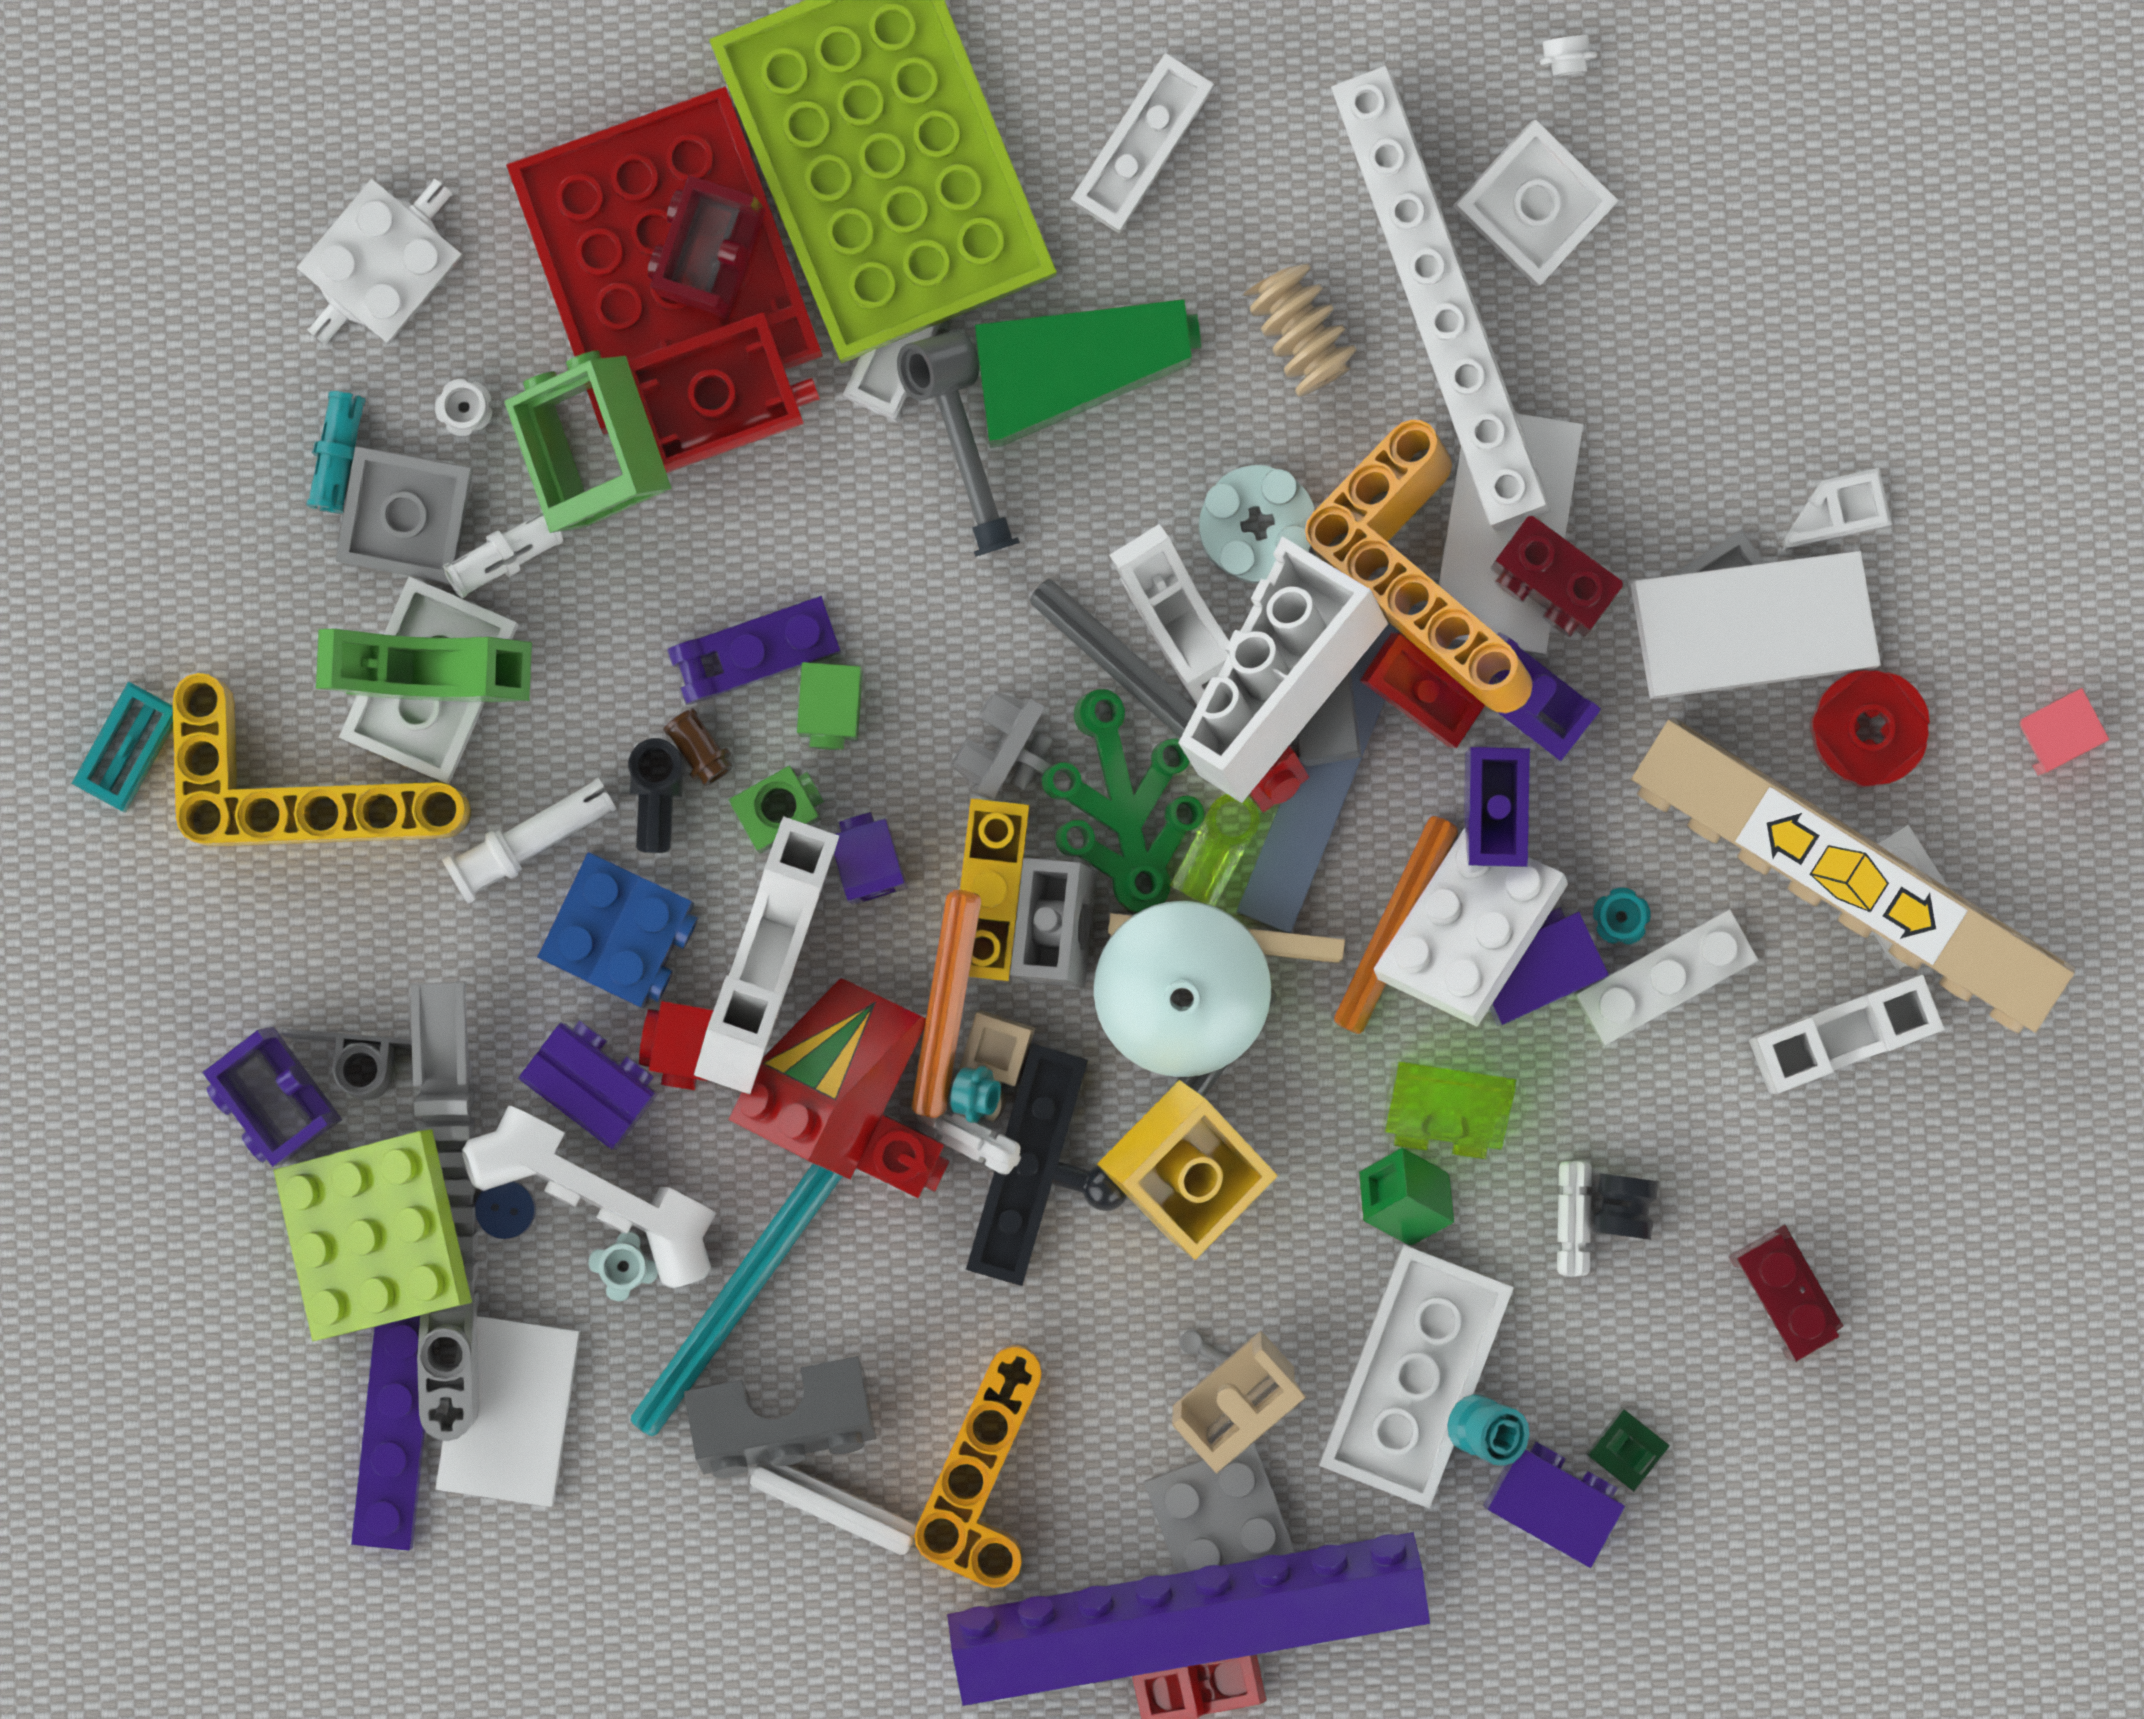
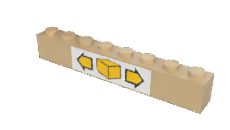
M1674 716L1668 719L1631 778L1632 781L1641 786L1637 795L1652 806L1664 812H1667L1671 805L1691 817L1687 826L1700 836L1715 844L1718 843L1722 836L1741 848L1737 857L1742 862L1764 875H1767L1771 868L1792 880L1787 889L1793 894L1816 907L1821 900L1829 903L1842 912L1837 920L1844 926L1865 938H1868L1872 931L1892 943L1888 952L1895 958L1916 970L1920 968L1922 963L1928 965L1943 975L1938 982L1942 987L1967 1002L1970 1001L1973 994L1994 1007L1989 1014L1993 1019L2020 1034L2024 1026L2034 1033L2038 1031L2075 974V967Z

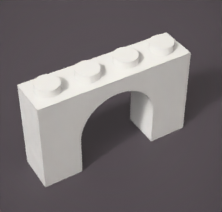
M783 816L729 976L726 975L709 1022L695 1069V1076L747 1094L751 1093L819 900L839 835Z

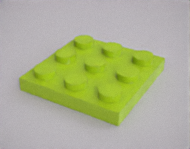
M432 1129L409 1133L273 1170L312 1342L472 1303Z

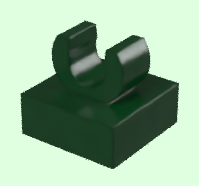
M1621 1408L1587 1451L1586 1455L1635 1492L1670 1445L1625 1409Z

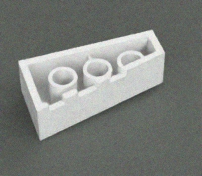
M1283 536L1273 553L1276 561L1267 579H1260L1251 597L1254 605L1241 631H1234L1226 647L1228 657L1218 677H1211L1178 742L1200 777L1241 803L1388 625L1369 588Z

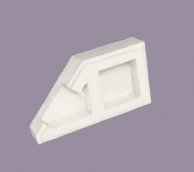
M1876 468L1822 480L1782 541L1784 550L1890 527L1892 521L1880 469Z

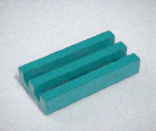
M128 681L71 784L126 813L173 729V705ZM137 699L143 702L144 705L98 785L92 782L91 779ZM156 710L163 713L118 795L112 793L114 785Z

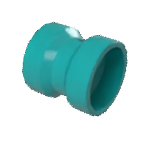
M1477 1394L1463 1397L1456 1403L1449 1415L1447 1424L1448 1436L1455 1447L1499 1466L1515 1462L1526 1449L1530 1435L1529 1424L1521 1412L1507 1405L1498 1404L1486 1396Z

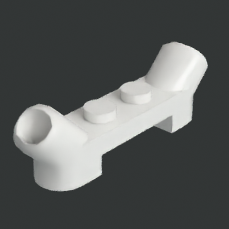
M508 1105L495 1132L467 1140L462 1150V1155L469 1179L476 1188L485 1191L528 1176L537 1175L548 1181L544 1192L558 1200L576 1207L581 1198L600 1208L596 1219L625 1234H628L632 1225L646 1232L661 1283L665 1286L676 1288L706 1278L711 1270L703 1237L716 1213L699 1202L670 1187H659L652 1203L645 1202L555 1155L554 1153L565 1132L513 1106Z

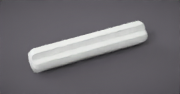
M771 1461L757 1463L751 1476L750 1484L753 1488L898 1555H905L915 1538L914 1534L917 1526L915 1523L790 1465L774 1466L771 1464Z

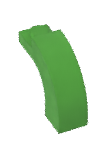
M335 628L319 629L316 689L346 692L347 695L459 702L530 701L532 642L495 637L426 638L384 635Z

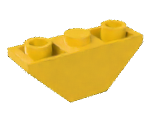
M970 798L960 890L978 894L981 898V905L968 977L1009 982L1029 805Z

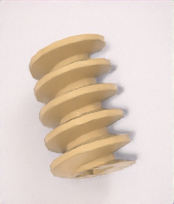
M1309 263L1280 270L1255 284L1242 295L1260 294L1250 306V312L1253 316L1271 314L1261 327L1264 336L1283 335L1273 347L1274 355L1276 357L1294 355L1284 368L1286 376H1306L1295 389L1298 397L1310 394L1347 373L1351 368H1348L1345 363L1357 350L1354 345L1336 348L1334 342L1346 330L1343 324L1331 327L1324 326V320L1334 310L1332 304L1317 307L1312 305L1311 302L1323 289L1322 286L1315 284L1302 287L1300 281L1310 271Z

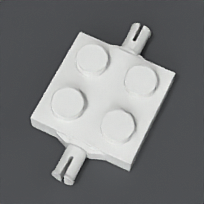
M372 178L296 267L321 289L329 303L310 328H307L309 333L316 338L326 324L331 321L317 337L326 346L348 319L351 322L366 326L387 345L393 340L462 258V254L438 234L431 221L445 202L453 196L445 186L429 204L443 187L439 181L433 179L432 183L416 202L411 205L409 202L394 198Z

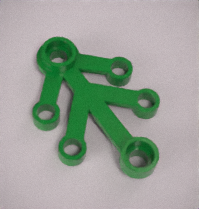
M1096 689L1083 695L1077 701L1074 707V721L1083 734L1095 738L1108 798L1082 782L1079 770L1067 762H1061L1049 767L1043 774L1042 786L1045 793L1051 798L1057 800L1065 799L1117 834L1122 856L1095 841L1092 827L1083 820H1072L1061 825L1056 832L1055 842L1059 851L1069 857L1078 856L1113 880V892L1117 901L1125 909L1138 913L1151 906L1165 903L1171 889V880L1166 866L1186 832L1197 828L1202 823L1204 809L1198 799L1188 795L1170 801L1164 813L1166 823L1149 849L1146 850L1141 828L1172 776L1184 771L1190 761L1178 743L1179 739L1172 738L1158 743L1151 754L1152 763L1133 794L1118 731L1125 718L1124 704L1114 692L1107 689ZM1098 702H1104L1110 707L1111 718L1108 722H1102L1096 717L1095 706ZM1166 747L1174 748L1178 753L1179 761L1175 768L1168 766L1163 760V751ZM1056 771L1065 772L1070 779V786L1066 792L1058 790L1054 785L1053 777ZM1179 804H1185L1191 809L1192 819L1188 825L1181 823L1176 816ZM1070 828L1078 829L1083 835V844L1079 849L1071 847L1067 841V833ZM1139 873L1146 874L1151 880V889L1147 894L1139 892L1136 888L1135 879Z

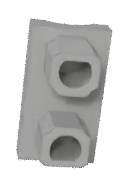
M992 691L981 709L978 719L1003 732L1002 737L993 752L970 739H965L951 766L967 780L975 784L972 788L973 791L985 798L994 799L1014 762L1017 761L1020 765L1010 783L1025 791L1035 772L1043 776L1044 772L1052 766L1043 760L1053 741L1051 738L1037 732L1027 751L1023 749L1045 706L1031 698H1023L1020 701L1015 697Z

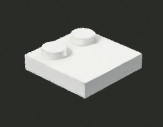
M1533 120L1456 201L1453 207L1536 287L1540 286L1619 200L1537 120Z

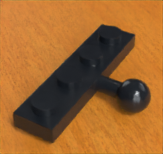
M1031 1043L1004 1135L1020 1145L1019 1155L1021 1159L1019 1164L1014 1166L1009 1174L993 1172L965 1270L1023 1286L1052 1184L1083 1193L1088 1204L1101 1211L1114 1210L1120 1207L1127 1199V1195L1099 1166H1095L1089 1171L1059 1162L1088 1059Z

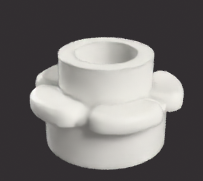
M1589 35L1556 38L1542 42L1544 59L1539 60L1542 66L1552 67L1553 77L1574 75L1587 72L1586 61L1595 59L1597 52L1590 49Z
M465 379L452 380L444 386L441 396L436 399L435 413L437 419L442 423L444 422L446 429L456 436H469L475 429L483 430L489 424L493 413L489 407L491 395L487 388L479 382L471 384ZM463 402H467L470 405V409L466 413L459 411V405Z

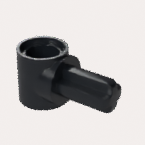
M650 738L636 745L628 761L630 773L629 795L638 796L636 848L644 853H666L671 849L673 798L682 797L686 766L682 754L670 742L660 738ZM665 751L670 754L673 761L671 774L661 782L647 781L641 770L644 758L651 752Z

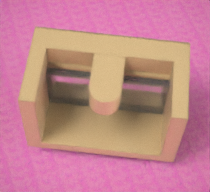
M1259 1331L1173 1405L1172 1426L1217 1474L1306 1397L1295 1382L1294 1366L1262 1331Z

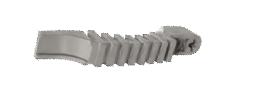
M466 981L412 982L411 1036L413 1086H421V1091L414 1100L413 1106L414 1117L422 1116V1120L416 1127V1132L428 1129L433 1130L472 1303L420 1315L417 1353L420 1421L427 1434L437 1440L450 1441L458 1439L468 1431L477 1418L479 1411L477 1307L480 1305L479 1290H475V1279L479 1276V1261H475V1250L479 1246L478 1231L475 1232L474 1222L477 1219L474 1193L477 1188L472 1185L462 1155V1150L467 1140L472 1139L475 1133V1117H471V1108L474 1105V1089H470L472 1068L467 1034ZM450 1337L456 1340L462 1349V1361L453 1366L440 1363L433 1353L435 1339ZM446 1397L452 1398L453 1407L463 1408V1413H460L453 1424L447 1422L446 1414L436 1412V1408L442 1404Z

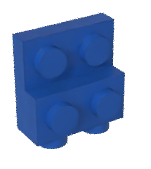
M587 852L537 958L638 1007L645 1008L649 998L656 1002H659L673 973V970L665 967L674 946L682 949L686 947L696 927L699 917L690 914L695 903Z

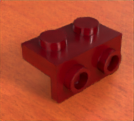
M1528 516L1490 568L1499 574L1495 580L1497 586L1520 602H1524L1527 596H1529L1546 609L1542 616L1543 619L1568 637H1571L1575 631L1585 637L1623 587L1621 579L1534 516Z

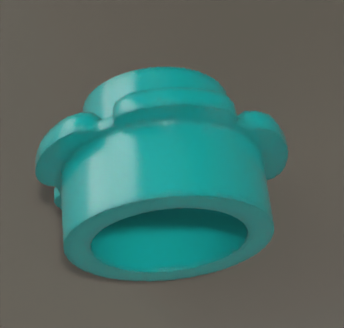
M1619 887L1612 889L1607 897L1602 896L1597 900L1593 908V919L1598 923L1596 931L1603 940L1611 944H1616L1620 941L1625 945H1630L1638 942L1645 935L1646 930L1644 927L1645 924L1650 922L1651 911L1647 901L1643 898H1638L1634 890ZM1619 911H1624L1627 914L1625 922L1617 921L1616 914Z
M979 1066L977 1069L964 1067L955 1078L951 1091V1108L954 1113L965 1115L969 1123H977L980 1117H984L985 1114H993L997 1108L1001 1086L999 1081L994 1080L992 1070L987 1069L986 1066Z

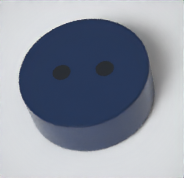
M513 1181L485 1191L482 1190L476 1201V1218L481 1228L487 1234L499 1239H510L522 1235L530 1228L536 1215V1203L527 1187L517 1181Z

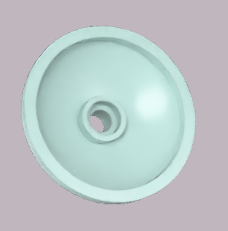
M1165 902L1146 908L1133 915L1110 937L1102 950L1095 972V1007L1102 1028L1110 1041L1133 1063L1154 1073L1166 1076H1200L1214 1072L1232 1063L1255 1041L1262 1030L1270 1007V972L1264 953L1257 940L1241 922L1230 914L1211 905L1199 902ZM1178 988H1186L1192 992L1194 996L1193 1001L1187 1006H1177L1171 1000L1172 992Z

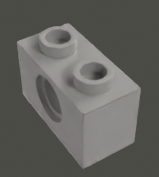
M1023 858L1011 976L1028 983L1085 988L1097 871L1080 862Z

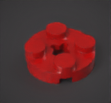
M1862 670L1854 671L1839 678L1822 693L1817 701L1814 714L1811 716L1809 727L1812 734L1813 747L1825 768L1840 780L1865 788L1893 783L1905 777L1920 763L1928 745V724H1930L1929 710L1923 697L1909 681L1889 672ZM1861 713H1864L1870 719L1877 715L1883 718L1885 724L1879 731L1884 739L1880 743L1876 744L1871 739L1862 742L1856 735L1860 728L1857 718Z

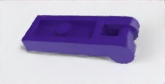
M819 596L704 637L682 642L668 648L667 652L672 666H679L685 686L680 689L685 704L691 705L802 667V662L813 663L841 653L823 598ZM717 653L724 673L707 678L701 658Z

